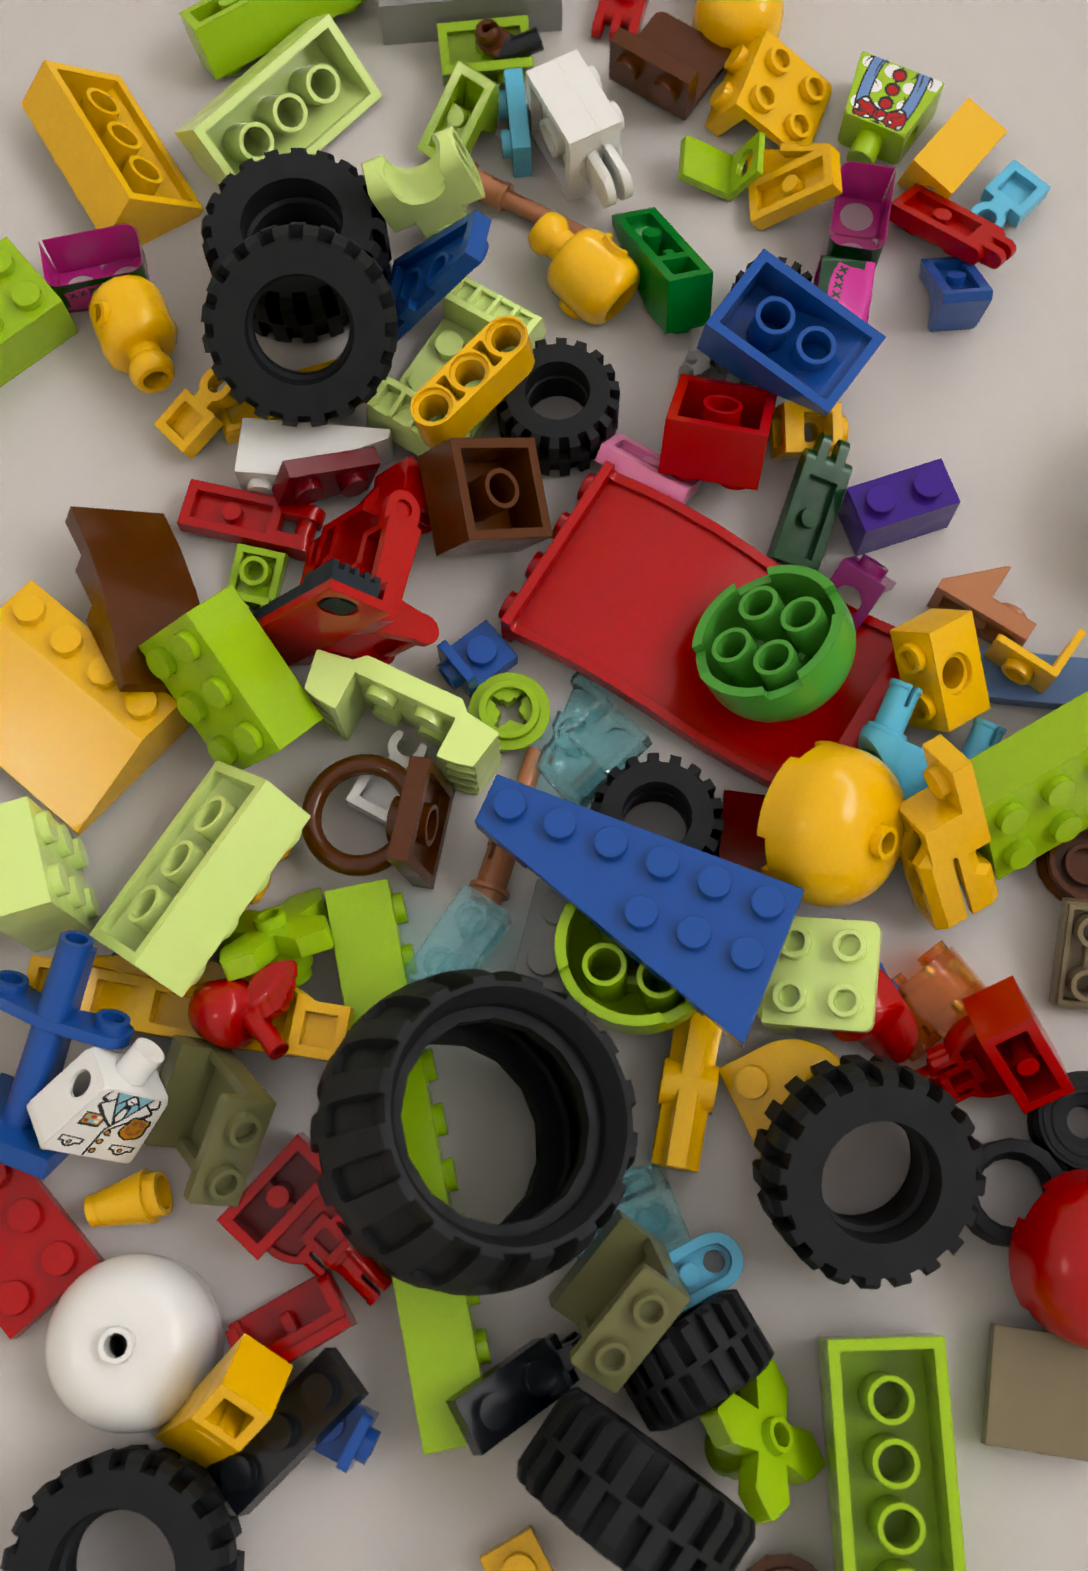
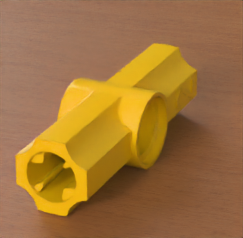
M698 1012L673 1029L669 1057L665 1056L657 1097V1105H660V1112L651 1151V1164L694 1173L699 1171L707 1115L712 1114L719 1078V1066L715 1065L722 1036V1029L708 1017L702 1016Z

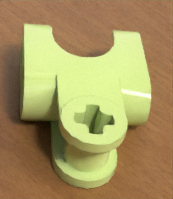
M453 126L431 134L436 144V151L433 157L422 165L411 168L392 165L384 155H379L361 163L368 195L395 233L417 225L424 236L429 239L468 215L465 211L468 204L485 198L484 187L476 165Z

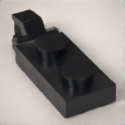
M572 1332L561 1341L556 1333H550L543 1338L533 1339L447 1399L446 1403L473 1456L484 1455L557 1401L563 1392L570 1390V1387L580 1380L574 1369L576 1367L571 1363L569 1353L581 1339V1333Z

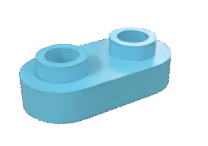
M720 1232L702 1234L668 1252L691 1298V1301L682 1312L690 1309L707 1297L729 1288L738 1280L742 1273L743 1255L740 1247L730 1236ZM709 1250H716L723 1257V1266L718 1272H709L703 1265V1257Z

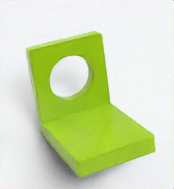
M761 132L756 133L733 155L686 135L680 144L678 179L731 202L763 174L765 134ZM753 153L751 165L742 176L744 163L748 156Z

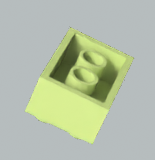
M28 796L0 803V932L34 952H40L57 947L59 935L63 931L75 930L89 935L95 927L94 918L100 916V906L94 889L91 886L86 887L82 869L89 866V861L81 838H75L69 833L65 824L60 825L54 820L49 810L44 811Z

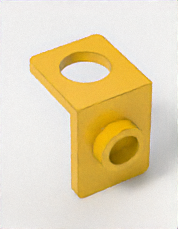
M1080 628L1065 645L1052 666L1003 634H998L984 656L1000 666L1002 673L1011 681L1020 685L1028 684L1043 694L1057 678L1087 632Z

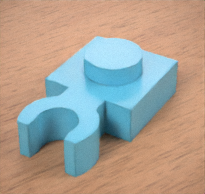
M1014 159L984 188L980 198L982 202L976 204L971 209V212L1003 228L1005 221L1017 227L1046 198L1051 186Z

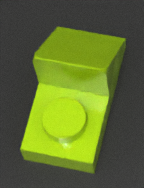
M458 60L416 149L432 158L436 151V144L431 134L453 126L470 154L481 131L495 134L497 130L499 85Z

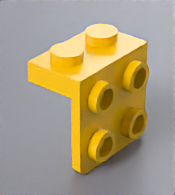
M768 30L764 31L747 45L739 44L736 46L724 64L727 72L723 82L718 85L709 99V105L712 108L704 126L718 137L746 119L779 147L781 143H797L799 146L811 144L832 94V86L829 81Z

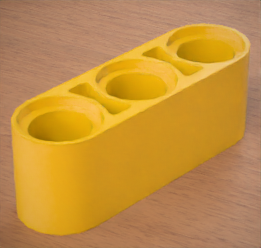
M505 315L489 322L416 392L411 400L410 411L421 439L427 446L434 448L449 438H464L505 396L530 374L534 367L535 358L527 327L522 320L514 316ZM510 346H516V347H517V348H515L514 350L509 351V352H501V351H502L503 349H505L506 347H510ZM482 380L476 386L466 387V384L471 381ZM446 414L439 421H429L435 415Z

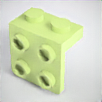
M795 916L757 1012L758 1017L761 1018V1023L773 1034L795 1036V1028L867 1033L871 1031L875 1024L882 939L880 927L873 921Z

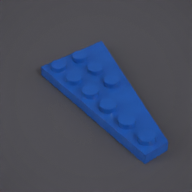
M496 774L475 819L477 829L525 869H530L548 884L556 895L567 904H572L590 919L591 924L656 978H661L684 997L686 1003L702 1016L708 1017L727 1033V1037L743 1049L800 906L804 889Z

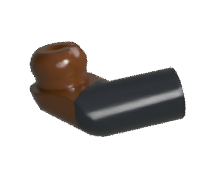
M483 19L477 24L475 29L477 46L483 53L495 60L528 57L544 50L537 27L518 35H513L499 26L493 19Z

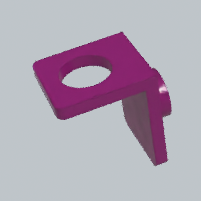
M865 554L861 558L856 556L844 558L830 578L836 589L848 585L854 587L860 593L861 606L855 614L851 615L856 632L881 595L892 590L896 582L886 576L889 570L884 565Z

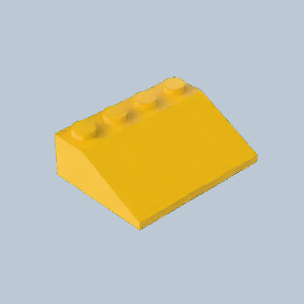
M30 580L0 608V768L80 836L189 726L186 719L180 714L176 700L167 692H120L90 628L34 581Z

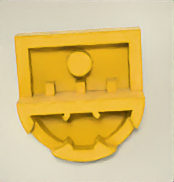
M788 1038L770 1042L719 1068V1073L753 1142H755L757 1129L768 1130L772 1121L764 1114L771 1101L775 1100L782 1104L790 1095L784 1086L796 1075L804 1082L813 1077L810 1066L827 1060L833 1066H839L840 1057L834 1051L811 1040Z

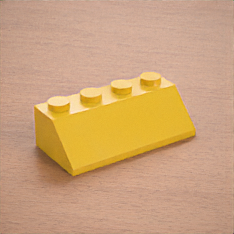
M47 60L43 61L21 105L96 229L129 224L137 230L141 245H144L201 215L204 210L202 204L121 76Z

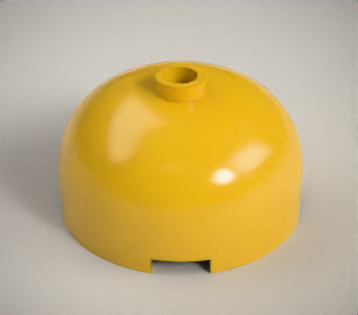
M816 741L815 748L809 750L800 758L790 756L771 782L760 811L757 836L765 838L767 864L761 868L762 873L804 889L801 901L814 906L826 908L842 907L861 901L871 895L890 876L901 854L900 849L905 829L899 808L901 802L906 799L895 774L883 761L869 752L831 741Z

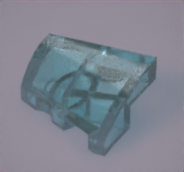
M575 672L570 680L573 689L564 711L557 712L552 724V738L543 746L535 766L563 799L587 807L594 800L595 790L599 783L605 784L607 781V773L615 766L620 770L624 769L626 759L636 755L639 758L652 745V742L645 731L614 706L610 696L589 678Z

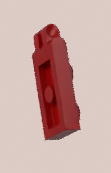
M918 183L891 203L889 221L902 227L907 233L928 241L941 248L946 254L957 257L968 264L974 265L980 262L991 269H997L1016 253V244L1005 236V232L1000 226Z

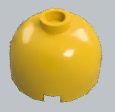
M696 0L692 26L702 32L708 40L720 47L729 48L732 52L739 44L747 45L766 30L779 39L784 15L783 0Z

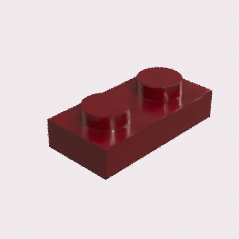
M375 447L282 461L271 490L278 506L292 503L309 505L321 498L339 495L355 497L368 491L381 465V461Z

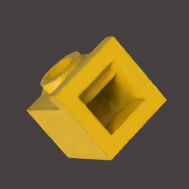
M783 402L777 406L774 411L770 432L771 460L800 458L805 448L813 450L815 441L821 432L832 436V443L827 455L830 457L834 445L839 439L846 442L848 440L849 426L847 418L842 416V402H837L826 417L794 402ZM804 426L808 427L812 432L811 442L805 441Z

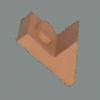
M1010 566L943 578L927 604L929 608L972 610L977 637L989 644L993 643L998 634H1003L1015 643L1023 646L1037 625L1029 620L1026 614L1017 606L1010 603H1001L992 598L1010 571Z

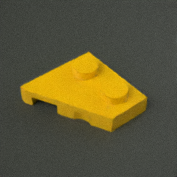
M781 143L780 149H764L763 174L748 186L750 222L761 231L842 194L840 153L830 143H811L807 146H799L797 143ZM753 153L747 158V171L751 165Z

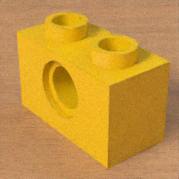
M931 608L890 630L900 680L912 684L913 688L918 687L923 690L910 717V727L951 732L991 708L972 610Z

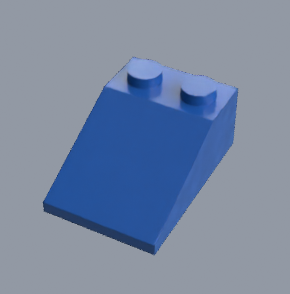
M763 249L705 323L697 349L735 377L826 417L885 340L886 336L769 251Z

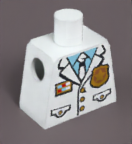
M138 1038L125 1054L98 1047L86 1049L26 1105L41 1149L129 1164L168 1105V1095L157 1072V1068L165 1059L161 1048L147 1038Z

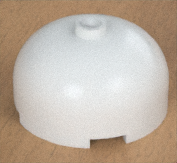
M156 1254L117 1256L91 1267L79 1276L58 1301L49 1321L45 1341V1359L49 1379L64 1406L86 1424L111 1433H141L167 1424L183 1406L194 1389L223 1357L225 1328L222 1327L217 1304L206 1281L186 1264L173 1258ZM119 1333L125 1337L127 1341L126 1350L122 1341L115 1334Z

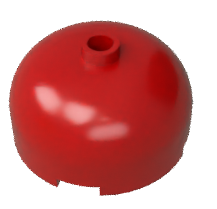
M1077 1169L1062 1173L1043 1184L1042 1187L1046 1191L1033 1204L1026 1218H1017L1010 1240L1009 1272L1012 1286L1020 1305L1027 1309L1043 1328L1068 1343L1088 1350V1169Z

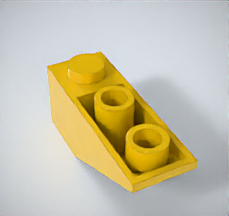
M244 1333L194 1389L175 1416L157 1431L155 1438L189 1461H195L202 1467H207L240 1452L272 1418L293 1365Z

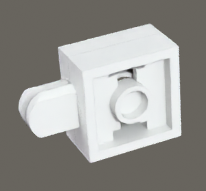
M575 49L525 71L530 139L569 204L594 192L604 208L616 204L617 198L623 201L632 197L634 193L633 182L630 172L622 161L623 151L620 144L621 130L625 127L623 114L615 101L609 102L602 91L601 79L593 65L587 66L578 50Z

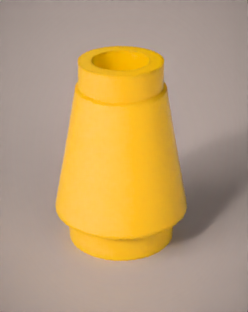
M148 1168L100 1189L96 1193L88 1194L84 1200L85 1216L87 1222L93 1228L99 1226L157 1224L161 1216L169 1215L173 1208L172 1189L166 1174L160 1170L152 1172Z

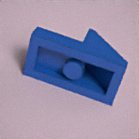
M957 257L921 259L919 278L931 295L928 319L929 331L939 332L975 328L993 298V289L977 267Z

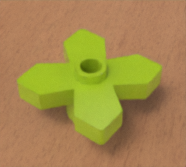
M314 888L290 896L280 906L270 907L262 911L251 909L243 911L235 931L227 939L223 940L225 947L220 949V963L227 981H234L256 974L262 968L274 962L293 960L298 965V977L295 978L296 986L298 987L307 982L313 975L311 965L314 962V958L312 955L329 950L334 946L327 922L328 911L321 888Z
M771 1359L763 1372L740 1389V1397L733 1393L700 1414L701 1421L707 1431L704 1444L707 1461L712 1470L719 1476H727L730 1479L739 1480L738 1495L747 1514L755 1520V1526L776 1521L790 1505L788 1483L794 1486L810 1482L825 1466V1459L811 1431L790 1425L787 1422L789 1388L774 1359Z

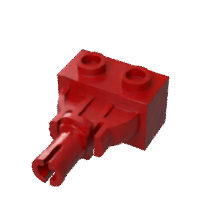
M1013 975L962 999L968 1015L957 1021L949 1029L942 1043L926 1050L928 1057L926 1059L927 1065L915 1070L943 1088L956 1100V1104L972 1096L993 1098L1011 1093L1023 1114L1076 1091L1055 1046Z
M304 1132L299 1133L244 1190L238 1207L229 1206L216 1221L257 1261L268 1252L282 1262L295 1265L304 1264L317 1278H320L327 1268L313 1255L315 1253L332 1271L335 1270L371 1306L380 1297L381 1292L363 1274H366L383 1292L392 1284V1276L372 1257L361 1255L342 1234L343 1227L340 1223H343L345 1226L346 1224L334 1205L325 1206L316 1183L322 1177L319 1153H313L310 1149V1138Z

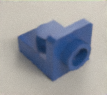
M487 619L453 645H450L446 640L437 645L440 663L436 667L440 675L453 690L461 687L470 699L477 687L488 678L496 674L506 673L518 664V656Z
M359 1403L313 1450L336 1462V1468L344 1473H347L353 1467L355 1461L365 1465L381 1435L379 1430L373 1428L379 1412Z

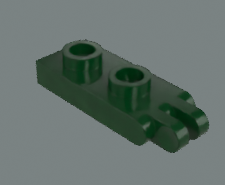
M821 432L815 441L813 450L809 448L803 450L766 555L767 557L784 565H800L819 570L853 469L852 465L845 463L850 450V443L839 439L829 457L827 455L832 443V436Z

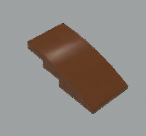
M70 506L65 524L81 554L75 571L92 604L86 622L120 692H169L163 681L150 671L146 663V657L138 646L200 603L184 556L164 513Z

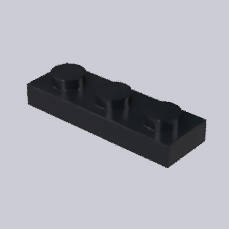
M336 1347L325 1348L283 1390L272 1418L240 1452L213 1463L206 1468L237 1517L250 1514L369 1394Z

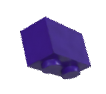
M942 458L848 487L838 516L852 550L857 557L947 528L961 501Z

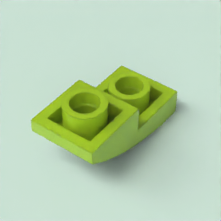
M238 543L228 586L233 584L248 608H252L255 611L280 596L290 556L286 553Z

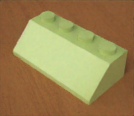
M328 13L304 21L180 127L175 134L201 170L219 185L229 173H232L234 176L239 173V165L251 158L254 162L264 159L265 152L277 149L279 154L291 153V148H306L307 154L316 155L317 150H322L383 95Z
M217 760L89 935L182 998L189 987L198 982L206 969V963L221 942L235 931L239 917L253 897L267 886L271 872L285 852L294 847L299 841L302 829L311 816L268 780Z

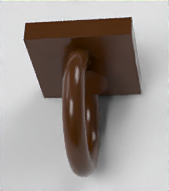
M358 754L349 756L328 766L316 777L304 797L302 809L311 817L303 827L302 835L312 855L322 865L332 871L349 876H366L382 872L394 866L413 886L433 889L455 790L431 758L410 755L406 770L399 763L379 755ZM360 775L381 777L394 786L399 796L394 797L387 815L386 836L388 843L372 853L363 855H351L338 850L328 841L322 828V811L328 796L339 784L349 778Z

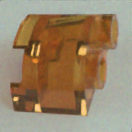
M942 940L917 959L923 969L911 979L907 980L901 972L892 979L898 985L899 993L912 1011L918 1025V1041L914 1051L908 1057L911 1062L922 1056L927 1049L931 1048L938 1041L944 1039L949 1029L957 1021L968 1015L962 999L987 988L953 946L948 948Z

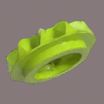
M506 672L491 676L477 687L469 703V714L499 732L498 740H500L499 747L502 753L518 749L525 751L536 740L542 739L550 721V703L544 689L535 680L520 673ZM521 700L518 711L523 724L509 720L505 725L501 724L498 728L501 713L495 703L499 706L504 705L510 708Z

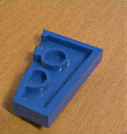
M474 210L394 260L388 284L390 283L395 298L398 317V341L470 272L482 263L489 248V243L486 240L491 224L490 218L478 210Z

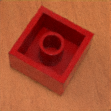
M681 373L665 420L658 473L672 475V477L681 481L702 480L718 483L730 490H758L777 395L757 386Z

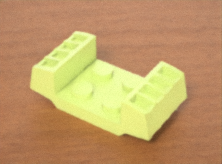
M465 277L442 299L444 318L400 380L397 381L387 376L386 380H382L377 387V393L367 403V427L390 429L393 442L418 456L432 449L421 439L411 415L410 404L416 392L489 322L497 317L506 315L522 320L527 327L532 350L535 349V341L542 340L547 333L542 317ZM516 346L506 347V348L503 349L501 352H509V351L514 350V349L517 348V347H516ZM482 380L471 381L466 384V387L476 386ZM496 407L464 438H480L496 415ZM446 414L435 415L429 421H439Z
M319 649L316 650L304 689L323 717L319 722L331 732L349 741L368 706L372 708L371 713L379 720L392 726H398L400 722L418 730L417 735L434 746L440 747L436 754L439 770L454 790L476 796L483 791L503 765V761H501L502 755L500 754L501 748L499 747L500 740H498L499 732L469 714L462 698L369 655L352 660Z

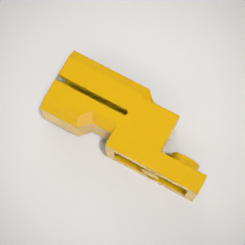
M940 734L922 744L928 768L923 770V776L928 787L902 801L899 808L905 829L900 849V860L915 908L936 930L949 929L968 918L959 885L960 882L962 883L968 909L972 914L994 903L999 894L991 863L977 851L978 848L991 842V837L972 762Z

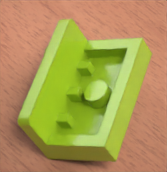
M528 15L488 18L496 21L499 26L513 35L529 30ZM483 19L437 24L443 86L447 85L458 60L490 80H498V85L501 87H505L504 69L522 68L525 83V71L534 68L533 57L531 55L522 58L495 60L483 53L477 46L475 37L476 26Z

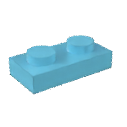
M522 68L504 69L505 90H499L498 118L499 120H508V129L500 130L503 159H512L514 178L532 176V154Z

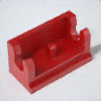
M327 1268L320 1278L316 1276L310 1278L243 1318L229 1324V1330L225 1334L231 1348L246 1333L288 1363H291L358 1323L330 1268Z

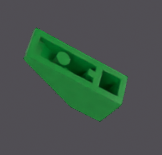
M655 207L612 215V226L621 248L625 249L628 252L627 255L638 265L640 271L638 290L645 308L665 334H682L690 331L692 328L704 326L711 315L714 272Z

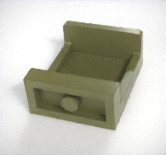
M174 1035L159 1075L168 1095V1105L147 1136L144 1144L176 1148L192 1170L183 1193L188 1203L238 1207L277 1103L232 1050L221 1049L203 1038Z
M619 1209L548 1296L551 1307L579 1327L582 1337L569 1353L571 1363L614 1394L620 1390L691 1301L662 1240Z

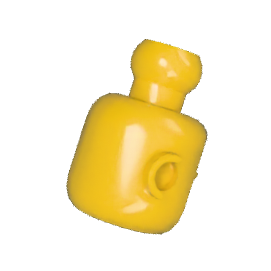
M548 212L535 223L527 239L531 250L535 254L546 256L551 260L547 270V280L551 290L560 298L558 302L559 307L573 319L581 318L586 323L592 325L605 324L625 307L640 284L638 265L627 255L628 252L625 249H621L612 240L613 235L611 233L605 234L598 229L585 228L574 234L569 230L568 221L563 215L556 212Z
M123 275L102 283L93 293L89 304L91 324L103 355L114 369L129 374L131 382L137 389L146 393H157L165 390L171 385L175 377V365L170 357L177 344L178 329L164 297L154 283L141 276Z

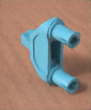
M891 678L889 681L890 685L874 721L868 720L866 725L863 724L858 736L859 749L879 758L891 769L902 787L905 799L928 787L923 776V770L928 768L922 748L907 742L908 736L903 734L923 690L918 687L913 688V685ZM975 717L973 720L974 724L961 753L968 759L973 758L1000 742L1007 729L985 719Z

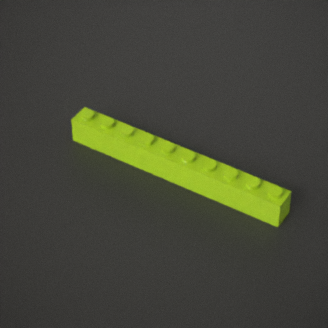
M388 878L324 891L344 1006L355 1009L352 1026L377 1002L409 984V976L418 975L413 944L403 945L399 926L409 923L403 892L393 893ZM430 1048L423 1051L408 1075L401 1119L410 1160L430 1192L453 1209L450 1192L458 1191L459 1184L453 1157L443 1159L439 1137L449 1135L443 1102L433 1104L429 1082L438 1081V1073L433 1049ZM392 1276L423 1455L468 1446L446 1401L483 1375L482 1365L492 1363L486 1328L475 1329L471 1306L481 1304L480 1295H450L430 1289L418 1288Z

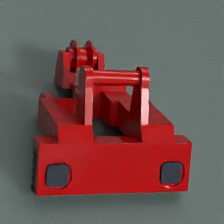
M407 456L377 475L374 488L357 506L323 526L321 536L311 543L299 586L255 611L249 608L288 667L311 664L317 649L352 660L369 655L389 665L394 661L396 655L416 645L420 647L429 646L438 639L439 628L435 620L402 600L420 535L431 531L421 471L417 459Z

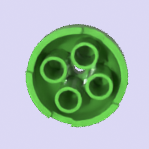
M800 565L767 567L768 575L757 578L740 588H737L735 583L731 584L712 601L696 627L692 649L696 653L699 676L714 697L725 708L745 719L763 723H779L803 717L829 701L841 688L852 668L856 653V630L847 605L828 577L815 569Z

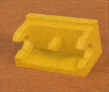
M968 97L913 159L897 184L903 189L905 187L909 189L916 183L927 189L930 186L937 194L949 199L1002 139L1007 130Z

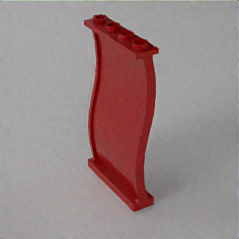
M607 460L597 475L589 473L579 488L577 494L579 502L571 514L564 512L557 520L552 530L553 537L551 538L554 540L546 552L538 551L531 559L525 572L527 581L519 593L512 591L504 600L498 617L501 618L502 638L510 643L514 639L582 674L631 704L691 745L767 788L770 787L775 775L790 756L802 757L806 752L815 748L816 741H831L859 749L858 736L863 724L866 725L868 720L874 721L890 685V679L900 680L890 630L895 628V626L871 615L866 617L856 632V653L852 668L845 682L829 701L815 711L803 717L779 723L756 722L740 717L725 708L714 697L699 676L696 653L692 649L693 636L703 613L723 590L735 583L737 588H740L757 578L768 575L767 567L779 564L721 525L687 505L616 472L614 469L615 465ZM846 604L851 615L858 611V609Z

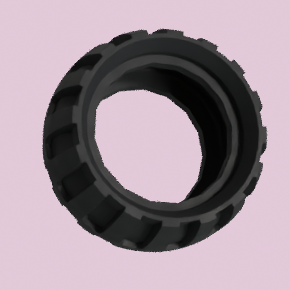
M475 968L442 972L409 983L377 1002L356 1021L330 1057L317 1087V1096L320 1103L317 1112L311 1119L310 1149L313 1153H319L322 1177L316 1183L325 1206L334 1205L346 1224L342 1229V1234L361 1255L379 1260L383 1269L389 1275L415 1287L450 1295L479 1296L507 1292L532 1284L561 1269L589 1246L596 1231L610 1220L625 1193L627 1185L622 1181L625 1172L634 1163L638 1133L633 1132L632 1108L636 1105L635 1093L631 1080H625L621 1066L615 1056L619 1050L606 1031H599L584 1015L587 1009L565 993L550 992L543 989V982L530 976L510 971L490 973L486 970ZM427 1045L465 1046L497 1062L521 1089L534 1120L536 1163L525 1196L498 1225L463 1217L433 1195L409 1158L401 1112L408 1075Z

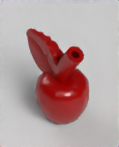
M293 960L274 962L262 968L253 976L250 983L242 979L227 981L226 978L203 983L194 991L188 1005V1018L192 1028L200 1037L221 1049L235 1050L243 1048L256 1039L270 1059L276 1060L287 1053L289 1045L278 1029L272 1024V1020L279 1019L282 1013L287 1012L290 1007L289 1003L294 1000V990L297 988L295 978L298 977V965Z

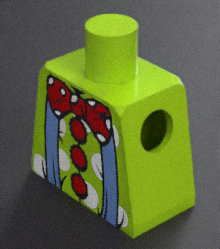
M862 51L838 135L840 144L850 148L846 156L847 162L854 161L874 164L877 158L889 164L899 163L933 119L945 83Z

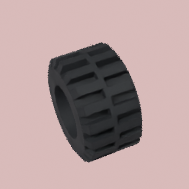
M556 338V344L548 345L545 339L535 341V349H533L535 363L532 371L496 406L500 438H534L542 475L549 476L550 470H559L560 477L570 476V468L577 467L581 473L590 468V459L595 460L601 444L616 434L619 416V381H615V370L611 363L604 365V355L598 350L588 353L586 343L577 340L574 346L567 345V338ZM553 396L571 398L583 407L576 415L560 420L545 418L536 413L532 408L541 400Z
M648 753L646 762L639 763L636 755L626 759L624 769L620 770L617 766L613 767L607 773L605 784L600 782L595 790L594 802H591L590 808L624 822L626 814L639 804L645 802L667 804L681 815L686 825L685 837L679 843L714 856L724 826V820H721L723 812L721 798L715 799L714 792L716 787L709 778L703 782L699 778L701 774L699 767L692 763L688 769L680 766L682 757L672 754L669 762L659 761V753Z
M737 1289L721 1290L680 1313L623 1386L647 1429L650 1432L666 1431L693 1419L744 1387L765 1370L775 1353Z

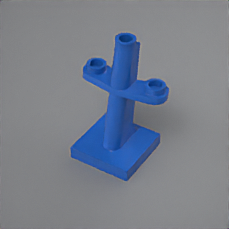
M67 930L60 933L42 993L28 985L29 978L25 974L13 970L0 971V1010L31 1025L15 1077L3 1072L0 1074V1163L42 1180L70 1154L41 1149L26 1105L63 1071L71 1039L103 1049L118 1050L130 1044L134 1032L130 1024V1017L122 1011L102 1009L97 1013L80 1010L97 948L93 947L94 939L90 935L75 930Z

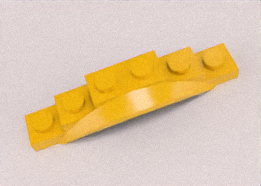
M31 955L26 974L29 978L28 985L42 993L53 958ZM95 955L80 1010L97 1013L102 1009L122 1011L130 1017V1024L134 1031L145 1035L173 1039L174 1035L202 1038L194 1031L188 1018L190 999L194 991L203 983L224 979L226 976L221 963L208 961L202 977L198 982L190 986L181 998L121 956ZM252 974L240 979L250 983L251 979L256 974ZM296 988L294 990V1000L289 1003L290 1007L287 1012L282 1013L279 1019L272 1020V1024L278 1029L289 1045L287 1053L283 1056L328 1062L352 1027L355 1009L349 1006L315 1001L309 994ZM256 1039L246 1047L235 1049L266 1053Z

